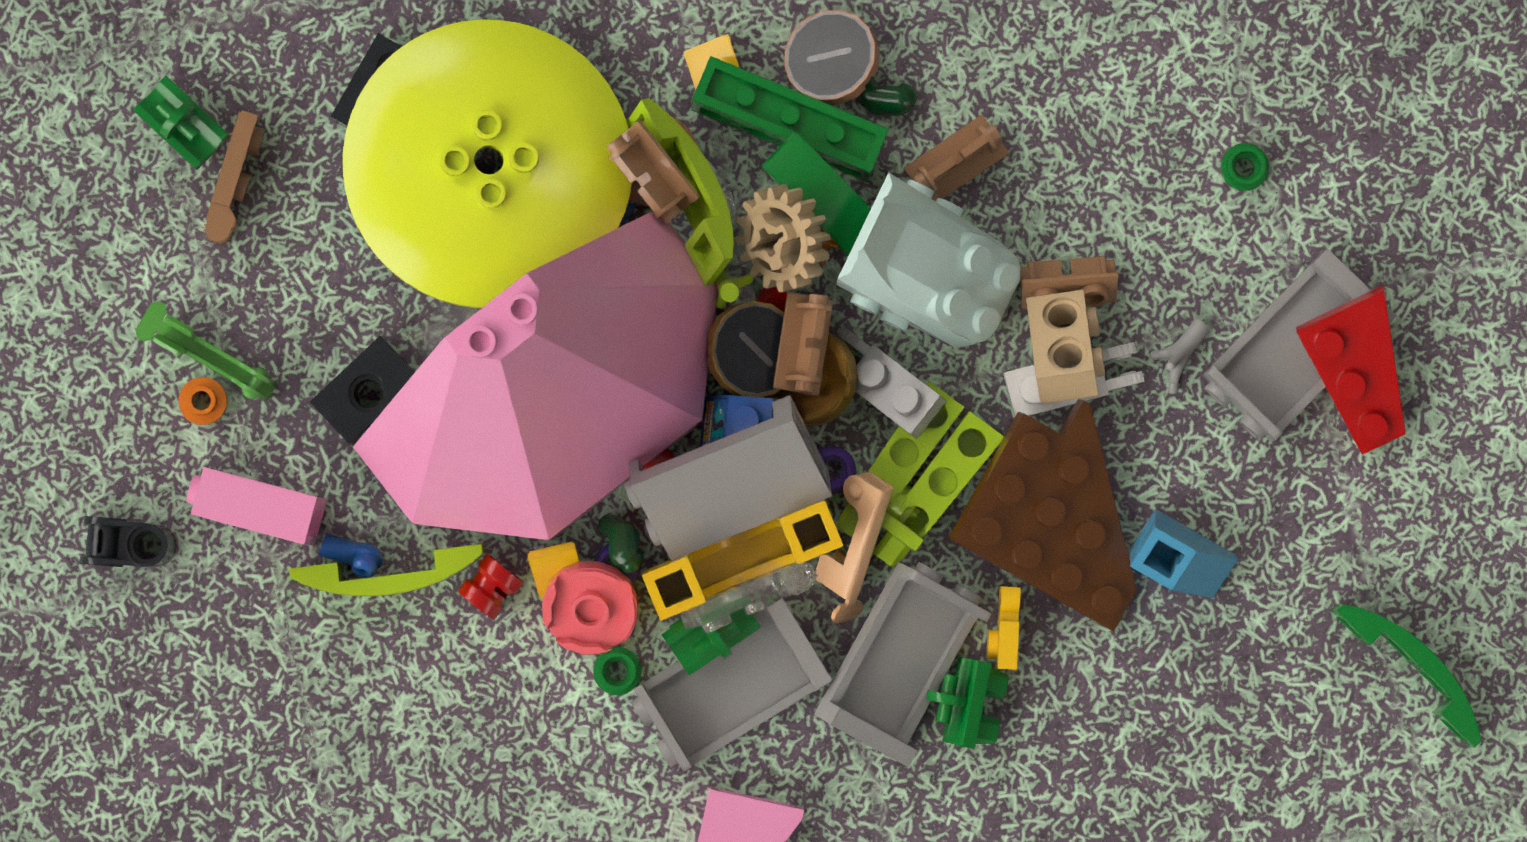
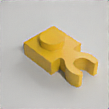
M999 586L997 630L988 629L987 658L995 659L996 669L1017 670L1021 587Z

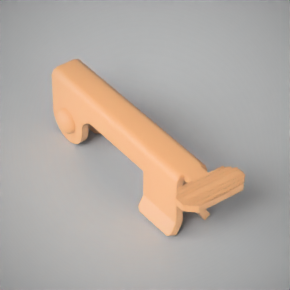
M871 472L852 475L845 480L843 485L845 499L856 509L858 514V521L847 555L842 549H836L834 556L827 553L820 555L813 577L814 581L822 583L846 599L844 604L838 605L832 612L831 619L836 624L857 618L859 613L862 612L863 604L857 600V597L859 596L894 489L893 486Z

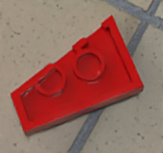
M1384 285L1296 327L1297 335L1362 455L1406 435Z

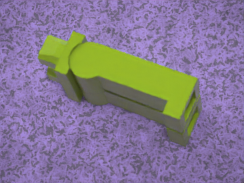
M930 381L927 383V386L946 400L945 404L917 439L901 426H898L868 470V472L875 474L894 488L881 526L887 533L873 550L874 555L892 568L911 549L916 552L924 541L922 538L1004 438L1003 435L969 411L913 487L908 485L909 481L965 408ZM848 503L836 525L850 537L853 536L858 521L857 511L851 504Z

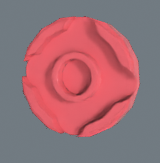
M579 561L562 568L549 581L542 601L543 622L547 630H550L551 634L556 637V641L565 649L582 655L606 653L613 650L609 648L619 645L631 636L638 619V595L630 579L616 567L599 561Z

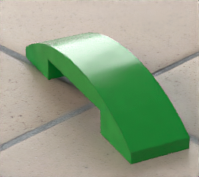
M794 132L761 167L778 185L787 184L789 190L801 188L803 192L802 201L815 199L814 215H825L826 217L820 228L825 233L830 234L832 241L849 256L871 208L804 139Z
M1336 604L1330 610L1364 645H1371L1382 635L1446 698L1433 713L1466 746L1475 748L1481 742L1477 721L1463 690L1447 667L1425 644L1389 619L1368 610L1345 604Z

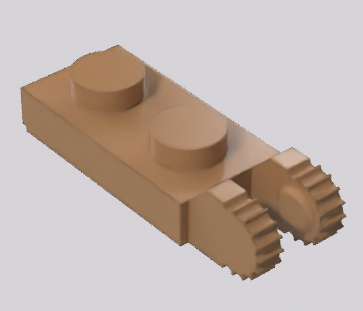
M243 110L238 113L207 213V224H204L205 229L203 231L206 232L205 236L209 237L208 240L220 245L223 242L227 243V240H231L232 230L236 228L238 221L231 210L234 200L244 201L251 179V174L243 172L248 154L258 156L265 134V129L257 126L260 119L259 116Z

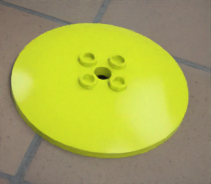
M480 19L445 25L420 35L394 52L376 70L360 93L350 115L343 147V177L348 204L364 240L377 258L393 274L421 293L437 300L458 306L481 309L526 273L619 228L627 208L632 183L613 160H609L608 157L612 154L606 146L627 131L628 125L618 99L601 73L585 56L556 36L532 26L504 20ZM484 148L497 150L503 158L501 169L494 174H484L475 165L474 159L476 154Z

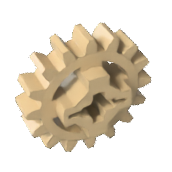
M782 184L754 192V199L744 201L742 204L748 215L737 217L736 220L744 228V234L735 237L736 242L745 244L746 248L740 259L741 261L751 260L753 264L750 271L751 277L764 275L763 287L766 289L777 286L779 292H785L812 284L811 278L820 276L823 273L818 262L828 260L830 256L822 248V242L831 240L830 234L820 230V225L824 223L826 217L825 215H814L815 199L802 201L803 192L799 187L789 190L787 184Z

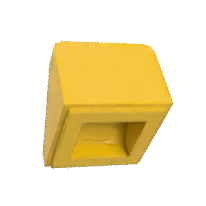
M728 34L683 52L695 90L710 56L739 67Z
M571 541L527 553L539 597L543 600L549 581L562 568L580 561L574 542L572 543Z

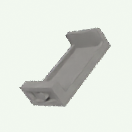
M1329 249L1324 250L1202 374L1209 381L1204 389L1224 408L1231 403L1244 416L1239 423L1256 440L1260 441L1264 436L1270 442L1277 440L1283 434L1282 431L1325 388L1320 375L1296 333V327L1371 290ZM1387 306L1390 324L1397 315Z
M790 395L772 402L774 418L648 469H644L639 458L629 462L630 480L625 482L628 497L635 509L643 508L648 517L645 523L652 542L655 546L662 544L671 560L832 496L829 470Z
M898 562L814 715L907 767L910 766L918 751L908 745V742L931 702L926 700L927 690L937 691L975 621L979 618L988 622L991 613L978 606L982 597L959 584H956L953 591L940 585L944 576L918 562L915 569Z
M783 598L754 614L761 628L730 648L729 650L732 655L726 659H723L720 655L690 676L678 661L633 689L638 697L631 701V704L645 726L653 722L663 739L658 741L656 745L670 768L679 764L683 772L688 770L707 756L833 681Z

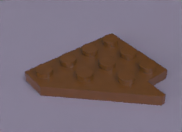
M1078 399L1059 433L1025 413L1018 412L948 539L1105 628L1115 631L1136 593L1137 587L1132 567H1130V560L1091 406L1088 402Z

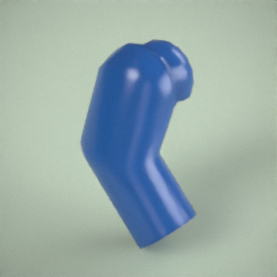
M328 533L325 534L319 552L321 557L352 566L353 572L361 578L373 577L383 563L382 554L375 545L351 541Z

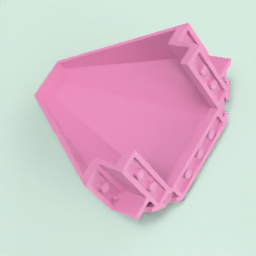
M652 211L526 273L442 339L353 446L354 450L412 524L552 541L625 484L626 481L630 480L629 462L639 458L644 467L656 456L671 448L702 423L703 405H705L709 373L707 358H709V345H706L708 332L715 321L718 288L716 281L713 284L704 285L684 246L686 244L670 222L666 224L661 216L656 219L655 213Z

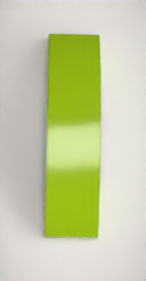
M650 98L641 99L627 120L628 129L641 120L701 196L683 210L694 230V233L684 246L704 285L713 284L733 258V227L724 193L710 164L688 133L672 116Z
M477 544L433 550L436 568L434 570L344 581L342 563H329L290 568L289 575L290 579L303 585L335 594L350 596L396 595L430 587L461 573L486 554L485 545Z

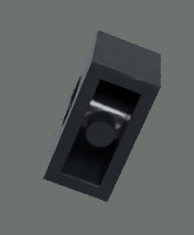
M379 336L321 390L310 403L348 444L354 446L415 371L383 337ZM370 381L378 382L383 391L382 400L375 407L364 408L358 400L360 387Z

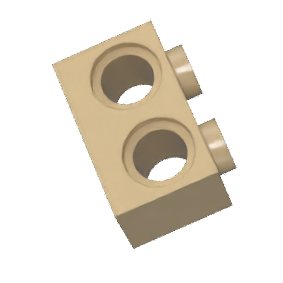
M1084 290L1026 298L1035 374L1041 404L1098 396L1096 377L1105 376L1102 348H1092L1091 337L1100 336L1096 307L1086 308ZM1064 324H1069V325H1070V326L1065 327V328H1058L1059 326L1064 325ZM1070 364H1075V365H1076L1075 367H1072V368H1062V367H1064V366H1066V365H1070Z

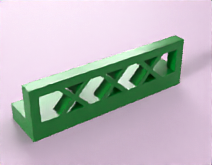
M710 56L691 104V111L779 147L796 132L833 169L867 183L889 130Z

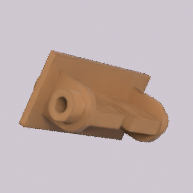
M982 114L903 169L911 180L933 190L934 194L931 199L936 202L937 198L944 199L1007 156L1009 152L1001 142L1002 136L992 123L989 125Z
M641 120L606 146L612 154L608 157L609 160H613L631 183L637 180L641 185L638 192L654 211L656 219L661 216L667 224L681 213L682 210L701 197Z
M1104 255L1070 259L1071 274L1064 275L1062 273L1061 260L1028 261L1027 266L1021 267L1020 272L1021 309H1027L1026 298L1076 290H1084L1085 303L1088 307L1100 306L1107 302H1116L1118 272L1115 270L1114 259L1105 260Z
M787 292L773 388L819 396L833 300H828V296L809 294L808 296Z

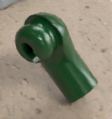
M872 76L865 85L866 89L858 96L870 113L884 116L904 115L909 112L910 108L917 101L916 91L909 84L901 83L899 86H879Z

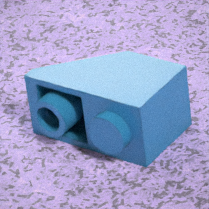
M1157 509L1154 510L1130 548V567L1172 591L1210 598L1215 596L1238 561V556Z

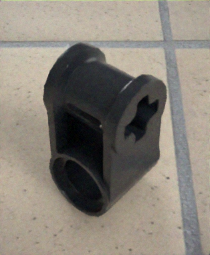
M84 516V524L88 525L86 555L80 557V564L123 567V565L160 567L169 563L175 555L177 548L176 539L173 533L165 526L127 522V519ZM150 532L157 534L161 540V550L152 559H148L141 550L142 539Z

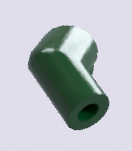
M612 514L603 516L599 520L598 530L602 536L608 538L609 558L623 572H635L641 567L644 560L643 554L638 550L640 542L638 529L632 523Z

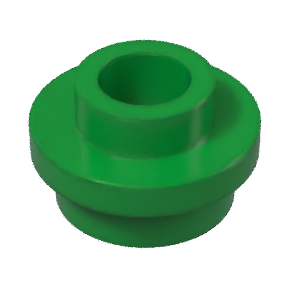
M1250 143L1234 145L1224 154L1221 160V175L1224 181L1235 190H1254L1267 178L1269 172L1268 158L1256 145ZM1247 159L1252 163L1253 172L1251 175L1241 176L1236 171L1238 160Z
M623 647L609 648L613 650L601 653L595 661L593 668L594 679L604 692L611 695H623L632 691L639 683L642 673L641 664L632 651ZM613 662H622L626 666L627 674L624 679L617 681L609 676L608 669Z

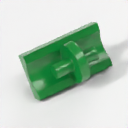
M166 75L159 81L152 92L133 109L140 118L196 170L230 137L221 126Z
M733 586L729 590L719 592L710 598L708 604L687 618L682 617L671 624L669 630L661 635L690 676L721 655L723 659H726L732 655L729 649L759 630L761 626Z
M958 657L955 676L945 674L942 691L927 690L926 700L939 702L936 721L945 723L942 742L975 749L976 744H995L997 742L1000 727L998 718L982 715L985 696L1003 699L1009 681L1007 674L991 668L992 663Z

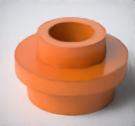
M198 377L187 382L183 386L178 400L183 416L188 421L197 425H209L218 421L225 413L228 402L227 394L222 385L207 377ZM200 392H207L211 398L209 407L204 410H198L194 405V398Z

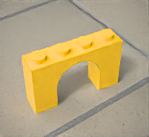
M821 500L674 560L669 559L643 570L642 577L661 621L706 602L707 598L728 588L792 563L801 564L843 546V543L825 500Z

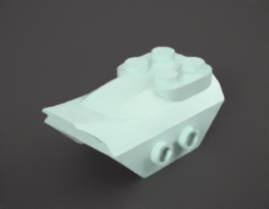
M888 172L842 268L836 285L853 294L850 303L872 314H876L878 309L881 310L883 313L880 320L901 331L906 332L910 325L949 345L958 347L986 341L996 331L1020 281L1021 266L1018 258L1000 241L961 218L964 210L959 206L941 198H937L935 202L931 199L934 191L909 179L905 183Z

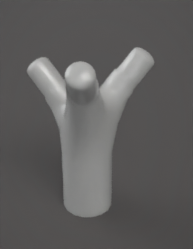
M1198 319L1192 322L1174 344L1164 349L1151 351L1150 353L1152 360L1169 358L1166 364V369L1170 371L1168 381L1169 394H1177L1179 378L1186 362L1210 332L1208 326Z

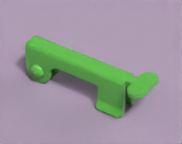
M158 301L150 304L135 330L139 340L147 341L152 339L153 342L175 355L184 353L243 388L242 393L245 397L249 399H256L258 397L266 402L268 401L278 383L269 378L267 370L261 367L255 369L249 367L193 334L194 330L190 326L171 315L165 317L167 310L162 302Z

